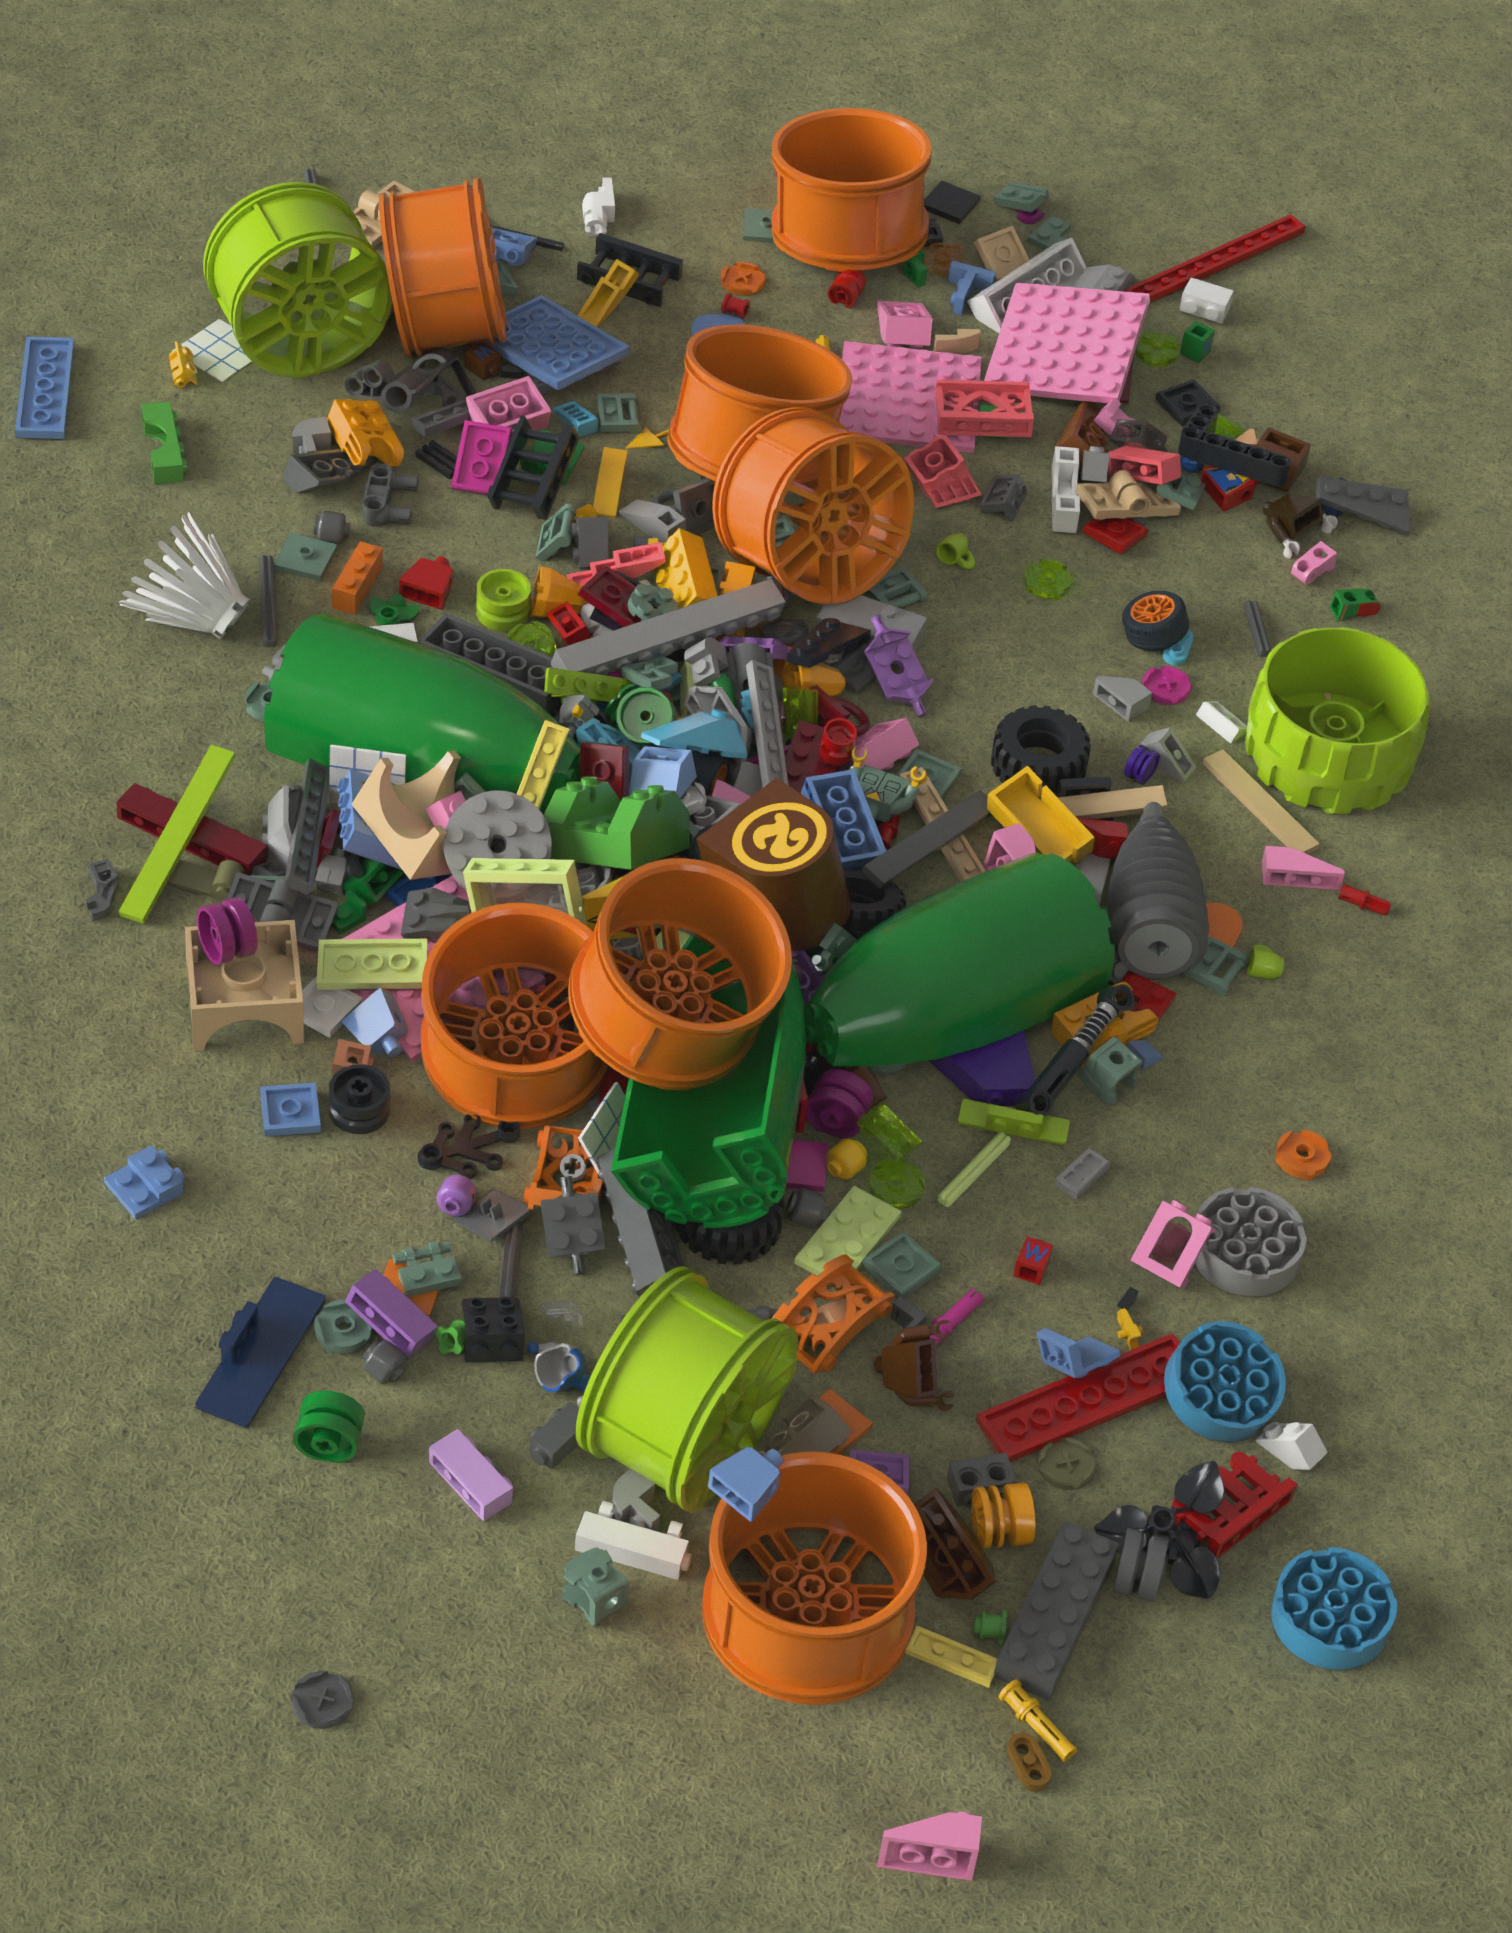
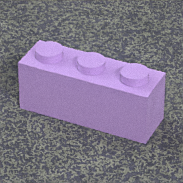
M459 1429L429 1446V1463L483 1522L512 1504L513 1485L506 1476H501L495 1469L491 1459L483 1456L477 1450L474 1441L469 1436L465 1437Z

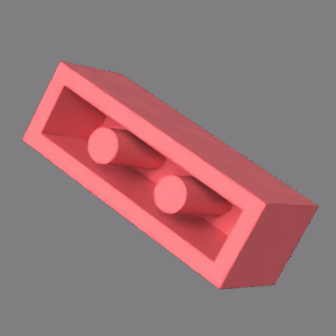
M1123 446L1108 452V476H1113L1118 471L1126 470L1137 481L1162 485L1181 478L1180 454Z

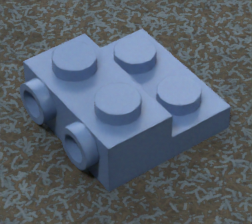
M493 228L497 250L496 260H506L509 265L520 266L529 259V252L536 246L537 237Z
M152 1145L128 1157L127 1166L104 1177L106 1186L135 1220L184 1194L183 1183L185 1178L178 1167L172 1169L169 1166V1159L162 1149L156 1151Z

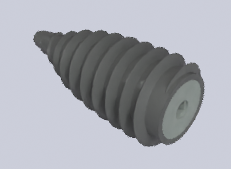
M1150 802L1144 807L1140 822H1138L1135 829L1130 832L1122 844L1114 862L1108 893L1107 914L1111 927L1108 928L1110 943H1114V948L1118 951L1122 963L1130 971L1148 978H1168L1188 971L1196 966L1204 957L1208 947V913L1200 870L1195 862L1192 850L1188 847L1185 838L1178 833L1176 828L1166 818L1163 807L1157 802Z

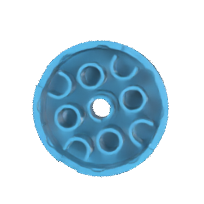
M1210 1322L1199 1326L1186 1335L1172 1353L1164 1373L1165 1393L1174 1413L1195 1433L1221 1442L1244 1440L1259 1432L1280 1407L1286 1388L1284 1368L1277 1353L1273 1354L1270 1348L1263 1342L1264 1338L1260 1334L1246 1326L1233 1322Z
M1329 1547L1328 1550L1312 1552L1311 1549L1294 1557L1281 1572L1272 1599L1271 1619L1279 1639L1300 1659L1326 1669H1351L1370 1662L1384 1649L1396 1618L1397 1598H1394L1390 1587L1391 1582L1386 1574L1374 1562L1363 1555L1336 1547Z

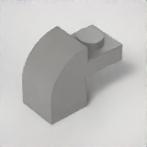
M326 417L306 419L294 427L292 432L293 453L301 454L331 449V431Z
M711 637L688 648L684 654L685 661L691 664L693 680L696 686H706L720 678V671L729 667L725 647Z
M631 1469L624 1473L617 1480L613 1489L612 1503L614 1507L612 1512L614 1519L622 1522L630 1520V1524L658 1532L660 1515L647 1505L654 1499L655 1483Z

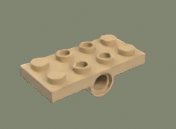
M392 181L378 193L370 189L364 191L359 199L358 208L353 210L360 222L363 233L373 248L382 242L379 194L385 192L389 198L391 191H395L397 195L415 192L396 181Z
M1126 470L1116 472L1108 483L1077 484L1075 491L1092 516L1099 520L1106 518L1125 519L1128 517L1146 518L1150 516L1167 517L1179 515L1181 509L1178 503L1157 493L1158 484L1135 481Z

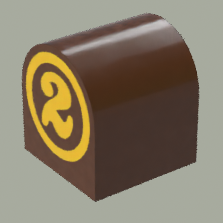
M778 778L772 780L696 838L702 861L721 866L736 873L755 886L768 899L786 928L791 951L816 947L821 943L834 923L842 928L846 924L851 912V900L831 818L823 808Z

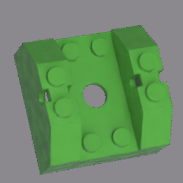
M582 777L580 782H567L565 787L556 789L544 814L552 839L551 859L574 860L580 863L631 870L690 848L689 811L675 791L665 790L662 785H650L647 790H635L633 795L620 800L608 782L597 781V777Z

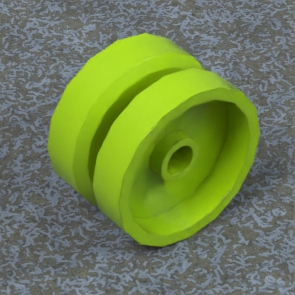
M496 569L482 575L477 582L476 616L480 623L496 631H512L526 624L530 618L531 584L527 577L511 569Z

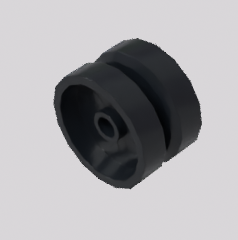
M365 1064L350 1065L340 1069L333 1075L329 1083V1116L334 1125L342 1131L352 1134H368L381 1128L390 1115V1082L386 1075L377 1068Z

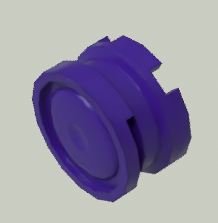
M1141 744L1139 745L1140 749L1135 748L1130 755L1124 769V775L1130 779L1136 778L1138 783L1144 785L1154 774L1160 760V754L1155 751H1148V748Z

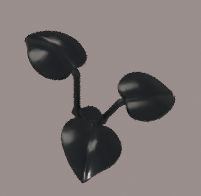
M1215 1461L1196 1465L1178 1479L1174 1488V1496L1179 1503L1186 1505L1185 1507L1157 1508L1151 1515V1521L1148 1522L1146 1514L1140 1508L1133 1505H1124L1113 1510L1094 1526L1096 1534L1120 1543L1117 1551L1119 1553L1122 1552L1127 1528L1143 1531L1142 1551L1146 1548L1148 1542L1146 1533H1151L1154 1528L1162 1536H1171L1184 1557L1176 1559L1172 1564L1170 1577L1173 1585L1185 1595L1203 1599L1211 1598L1217 1590L1220 1581V1567L1215 1555L1209 1549L1201 1546L1195 1548L1189 1554L1176 1535L1179 1528L1176 1514L1188 1512L1191 1508L1197 1513L1207 1514L1216 1510L1222 1503L1224 1485Z

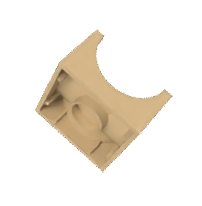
M448 751L443 759L426 774L401 785L391 784V771L394 765L389 758H380L352 803V806L410 880L451 874L446 863L443 840L447 832L442 826L433 825L426 808L455 793L454 777L457 765L461 759L456 751ZM497 840L491 845V851L494 852V846L502 841Z
M295 920L254 922L258 939L255 954L244 958L234 956L232 961L219 965L212 963L206 955L200 941L197 926L185 927L193 1051L205 1050L208 1039L220 1028L244 1020H261L276 1024L290 1035L293 1044L304 1043L303 994Z

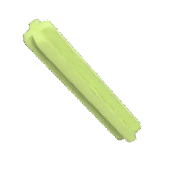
M999 1132L938 1194L939 1198L937 1201L945 1207H950L1010 1145V1136L1004 1132Z

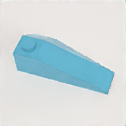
M712 709V712L701 711L642 732L641 738L663 747L685 750L689 748L706 754L709 751L720 752L719 755L732 758H746L748 754L736 720L727 717V712L719 709Z

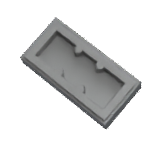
M1088 1148L1055 1178L1054 1185L1076 1200L1110 1168L1111 1162Z

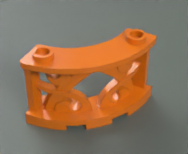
M545 1125L544 1130H539L537 1146L541 1147L538 1165L531 1182V1187L526 1186L524 1203H528V1210H534L536 1205L541 1206V1200L554 1199L563 1195L562 1187L554 1181L552 1176L560 1171L562 1159L569 1154L579 1155L585 1164L592 1165V1167L587 1168L586 1174L582 1178L586 1181L573 1184L574 1193L589 1194L597 1192L598 1202L602 1200L603 1181L600 1179L583 1146L579 1145L578 1136H580L583 1130ZM555 1133L572 1135L573 1149L568 1151L567 1142L563 1138H561V1147L555 1149L552 1146ZM547 1158H548V1159L551 1160L552 1162L546 1167ZM572 1161V1163L574 1162L575 1170L581 1168V1165H577V1161Z
M846 1254L823 1265L824 1271L818 1276L811 1274L795 1289L798 1295L790 1301L789 1305L783 1303L772 1317L795 1329L797 1336L801 1337L796 1358L807 1366L813 1374L830 1371L836 1364V1357L843 1348L866 1326L880 1318L886 1317L893 1307L891 1303L896 1295L892 1292L885 1293L852 1266L854 1260ZM835 1287L836 1292H830L828 1289ZM817 1297L824 1300L846 1298L845 1319L828 1324H816L818 1310L815 1299ZM804 1310H809L812 1313L808 1324H806L807 1316H801ZM809 1337H813L812 1349L814 1353L817 1345L823 1344L825 1346L817 1359H814L803 1350Z

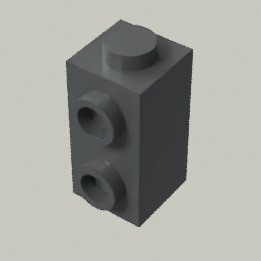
M569 1402L564 1408L557 1409L543 1427H537L531 1434L530 1454L539 1465L545 1464L550 1469H553L578 1446L576 1422L579 1408L573 1403Z

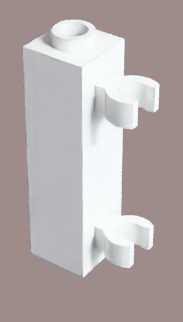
M602 1501L598 1514L584 1512L576 1533V1551L585 1552L598 1547L603 1549V1551L607 1550L614 1562L679 1580L682 1570L688 1571L692 1554L688 1553L689 1541L681 1539L683 1523L671 1520L667 1534L612 1519L614 1504Z

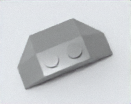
M1110 264L1092 266L1084 270L1073 287L1124 292V289L1131 286L1135 277L1130 272Z
M707 686L690 687L684 704L691 715L701 711L712 712V709L727 712V717L736 720L747 753H749L754 737L723 688ZM728 757L730 760L729 773L734 780L737 779L743 761H746L747 757Z
M284 785L268 803V814H263V830H268V834H262V843L267 845L268 859L284 870L287 869L300 785Z

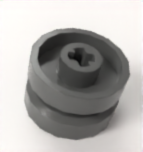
M1127 1528L1113 1592L1128 1596L1132 1592L1136 1578L1140 1579L1137 1592L1139 1599L1155 1602L1159 1584H1162L1168 1557L1165 1556L1169 1538L1154 1534L1149 1540L1147 1551H1142L1143 1531Z

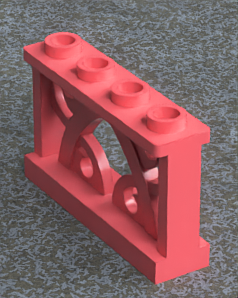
M936 381L935 401L938 435L1032 437L1034 414L1032 413L1029 382ZM976 402H989L998 408L991 412H978L969 406ZM1024 410V413H1017V411Z

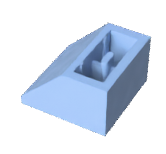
M644 746L633 760L629 796L633 795L635 790H647L650 785H662L665 790H673L681 798L697 777L692 751Z

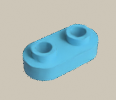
M1189 629L1178 643L1164 649L1163 659L1168 664L1179 666L1187 661L1194 638L1193 633Z

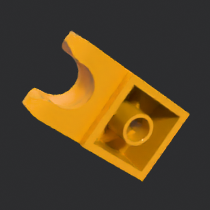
M352 399L334 400L327 417V422L342 452H347L351 462L357 466H365L366 460L370 455L379 458L390 467H399L403 460L404 449L378 402Z
M1120 982L1114 985H1127L1133 991V988L1127 982ZM1099 993L1054 1013L1051 1033L1061 1045L1066 1040L1072 1039L1075 1033L1079 1031V1028L1083 1027V1023L1087 1022V1018L1091 1017V1013L1095 1012V1008L1098 1006L1097 996ZM1150 1009L1137 1012L1129 1010L1121 1012L1118 1017L1114 1018L1111 1024H1106L1107 1029L1102 1030L1103 1034L1098 1035L1099 1039L1094 1040L1095 1044L1090 1045L1091 1050L1088 1052V1058L1114 1036L1126 1046L1129 1041L1139 1040L1151 1034L1155 1030L1159 1018ZM1088 1058L1082 1064L1081 1068H1083L1087 1064Z

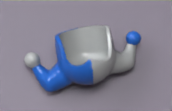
M533 1341L528 1343L527 1351L529 1353L536 1354L540 1352L535 1358L534 1368L537 1380L545 1390L558 1392L575 1388L582 1393L585 1392L591 1374L587 1371L585 1355L578 1347L573 1344H559L554 1341L541 1344ZM583 1396L577 1399L578 1407H580Z

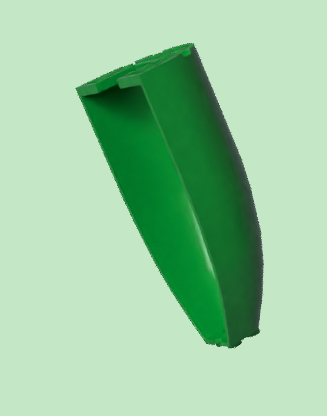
M322 612L319 616L314 614L300 624L286 643L281 653L282 656H285L279 670H274L270 681L269 689L273 690L270 704H265L264 732L267 751L303 765L311 758L330 768V745L405 754V783H408L434 768L448 751H456L461 759L456 768L454 781L467 772L486 792L498 790L515 794L518 792L544 721L547 720L560 725L538 703L515 686L468 661L442 650ZM569 734L540 807L541 813H545L556 789L565 787L567 782H580V746Z
M1035 852L932 893L901 909L865 933L837 960L805 1006L806 1042L810 1045L817 1043L819 1054L832 1066H878L939 1059L1008 1038L1053 1018L1054 1013L1099 993L1102 989L1108 988L1115 956L1114 943H1110L1108 928L1111 927L1106 909L1100 908L1093 895L1096 893V890L1084 874L1069 861L1051 853L1045 855Z
M690 935L681 950H689L698 958L713 948ZM793 960L790 978L783 995L772 1012L764 1019L756 1039L745 1058L728 1075L705 1086L675 1091L659 1089L658 1087L649 1086L629 1078L611 1172L629 1196L645 1209L649 1210L652 1207L664 1213L665 1219L684 1225L687 1221L704 1223V1228H723L754 1221L767 1214L769 1208L781 1200L787 1183L804 1078L806 1050L804 1000ZM723 962L706 973L712 976L730 967L726 962ZM740 981L711 994L712 999L743 1015L747 1014V1001Z

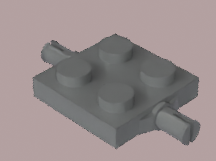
M572 1176L567 1177L568 1188L566 1187L565 1177H562L560 1180L563 1195L554 1199L541 1200L548 1258L557 1256L572 1257L573 1274H579L577 1262H579L580 1273H585L583 1256L592 1251L605 1250L597 1192L589 1194L574 1193Z

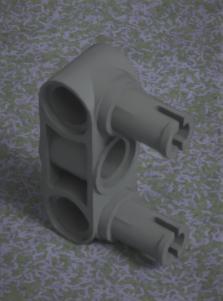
M384 463L373 465L370 469L364 492V523L372 527L388 523V521L410 524L411 508L390 506L391 490L405 489L417 491L418 476L397 474V471H393L389 465Z

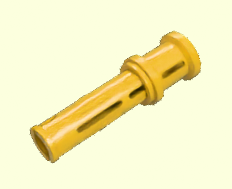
M1019 1679L1011 1681L1003 1688L998 1698L1002 1702L1006 1701L1016 1712V1718L1022 1722L1026 1721L1061 1758L1063 1763L1074 1756L1077 1752V1747L1039 1709V1701L1028 1695L1021 1687L1022 1683Z

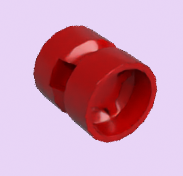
M846 270L839 272L828 290L829 300L833 304L837 305L840 302L846 304V308H851L866 286V277L862 271Z
M835 718L826 723L819 752L821 758L826 763L840 766L850 761L857 737V729L851 721L844 718Z

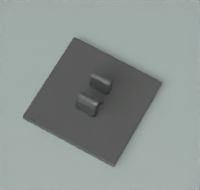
M494 1189L476 1202L466 1215L457 1216L453 1220L461 1227L493 1242L532 1213L533 1210H528V1206Z

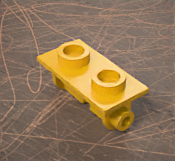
M176 341V350L172 351L169 355L174 384L178 388H184L189 382H193L197 386V370L193 362L194 355L188 347H183Z

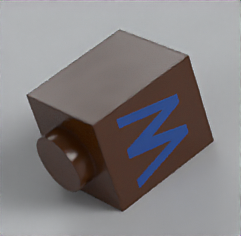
M481 341L465 350V368L485 381L490 377L497 376L501 371V354Z

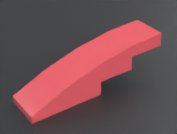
M658 542L613 551L614 558L591 562V570L566 575L567 578L583 587L605 565L613 571L616 570L634 579L662 565L666 560L662 544Z

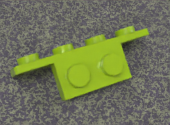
M550 667L546 668L544 692L551 694V697L561 698V703H563L566 696L586 695L591 700V703L597 706V703L610 702L612 698L618 696L625 686L633 683L625 678Z
M968 1099L962 1100L958 1118L959 1125L998 1133L1004 1132L1008 1135L1062 1146L1066 1144L1070 1125L1068 1119L1048 1115L1043 1116L1041 1114L1036 1115L1031 1112Z

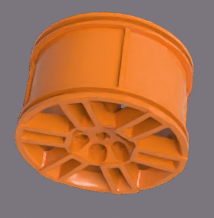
M835 108L816 111L797 117L785 124L775 134L772 142V162L777 171V205L772 212L771 231L776 246L782 252L801 262L839 272L877 269L905 262L914 257L926 243L929 232V217L924 207L925 174L931 165L932 147L927 134L915 123L903 117L884 111L864 108Z
M473 178V185H470L469 180L466 179L461 185L398 195L395 191H391L389 198L385 192L380 193L379 213L385 262L398 330L407 358H413L414 351L420 357L423 356V351L438 347L446 348L481 341H490L491 345H495L496 338H499L501 344L506 343L505 325H507V318L497 267V250L493 228L490 226L481 178Z
M744 324L719 325L703 329L689 339L684 357L685 372L676 414L671 419L668 432L669 447L675 458L687 469L716 481L727 453L739 436L753 423L772 412L791 407H805L820 411L839 422L843 405L848 400L853 381L851 371L846 363L829 349L805 337L783 330ZM818 456L811 460L793 481L802 485L808 481L818 483Z
M791 407L762 417L747 428L732 445L720 467L714 486L713 520L720 542L735 561L743 565L755 567V572L758 574L774 576L784 588L807 601L820 604H839L853 600L872 588L888 573L896 560L900 558L910 536L914 514V491L910 472L905 462L890 446L869 435L849 432L836 419L820 411L805 407ZM818 456V483L808 481L802 485L793 481L798 473ZM787 492L802 498L804 503L793 505L784 502V498ZM778 514H783L791 517V521L798 525L799 528L777 548Z
M686 858L658 860L640 866L624 876L613 887L602 906L591 936L585 941L571 968L568 986L569 1004L579 1034L596 1056H599L614 1070L637 1082L663 1090L675 1091L689 1090L718 1081L732 1072L745 1058L756 1039L761 1024L775 1008L787 987L792 966L789 937L779 914L768 899L747 880L726 868L709 862ZM636 927L643 960H637L610 946V937L623 930ZM653 927L661 928L663 950L657 947ZM678 931L698 938L713 949L698 958L689 950H680ZM723 962H726L730 967L712 976L706 973ZM740 981L747 1001V1014L743 1015L712 999L711 994Z
M532 903L499 904L480 909L463 917L448 928L433 946L426 960L422 976L424 1017L421 1026V1056L432 1085L440 1097L457 1112L465 1116L467 1114L471 1115L473 1120H477V1117L473 1115H478L480 1123L498 1127L500 1121H505L506 1123L518 1122L520 1129L536 1128L554 1124L574 1114L585 1106L600 1089L607 1077L610 1066L591 1051L579 1033L563 1030L559 1027L572 1017L569 998L555 1009L550 1008L552 1004L568 991L571 968L580 949L593 932L581 921L560 910ZM517 969L542 972L556 979L536 996L533 991L522 989ZM493 972H504L509 990L508 997L500 995ZM479 977L488 1000L486 1009L482 1010L450 1002L449 997L463 984ZM441 1019L448 1020V1021H452V1022H456V1023H460V1024H464V1025H468V1026H472V1027H466V1026H461V1025H455V1024L444 1023V1022L441 1021ZM491 1034L496 1035L495 1037H488ZM463 1045L472 1046L475 1049L471 1051ZM539 1045L542 1048L536 1049L532 1046ZM513 1051V1052H515V1054H512V1055H511V1054H507V1053H505V1052Z
M827 1452L782 1455L783 1464L778 1467L781 1472L779 1488L752 1522L747 1520L722 1498L717 1505L712 1520L709 1540L711 1566L706 1576L702 1598L703 1624L709 1643L719 1660L735 1677L754 1690L769 1697L796 1704L817 1705L841 1702L864 1694L879 1685L896 1669L906 1652L905 1648L909 1643L914 1626V1598L921 1585L927 1557L926 1534L920 1515L911 1499L891 1478L876 1468L854 1458ZM806 1530L828 1533L818 1551L816 1549H805L799 1554L785 1532ZM766 1538L781 1559L780 1562L777 1563L760 1540ZM843 1540L853 1543V1546L841 1562L830 1563ZM744 1550L767 1581L735 1582L728 1567L735 1556ZM869 1552L888 1571L893 1579V1584H852L850 1580L855 1568L865 1554ZM870 1606H886V1607L881 1608V1607H870Z

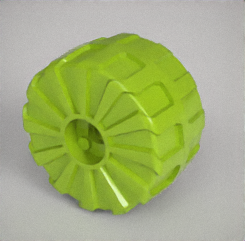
M1346 627L1313 628L1299 632L1286 641L1280 642L1268 654L1265 666L1259 673L1248 709L1245 749L1247 756H1253L1258 767L1257 776L1266 786L1274 785L1283 792L1286 801L1302 808L1308 805L1321 807L1327 814H1349L1355 808L1370 811L1385 805L1390 801L1393 793H1399L1408 784L1424 744L1431 705V696L1426 688L1424 674L1416 662L1412 661L1395 644L1382 637L1380 638L1358 629ZM1324 693H1331L1330 700L1325 698Z

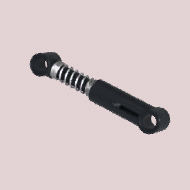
M1121 984L1102 989L1097 996L1098 1006L1095 1008V1012L1091 1013V1017L1087 1018V1022L1083 1023V1027L1079 1028V1031L1075 1033L1072 1039L1066 1040L1030 1088L1017 1097L1015 1101L1016 1110L1031 1112L1036 1115L1041 1114L1043 1116L1051 1112L1054 1100L1088 1058V1052L1091 1050L1090 1045H1094V1040L1099 1039L1098 1035L1103 1034L1102 1030L1107 1029L1106 1024H1111L1114 1018L1118 1017L1121 1012L1132 1008L1134 994L1131 988Z

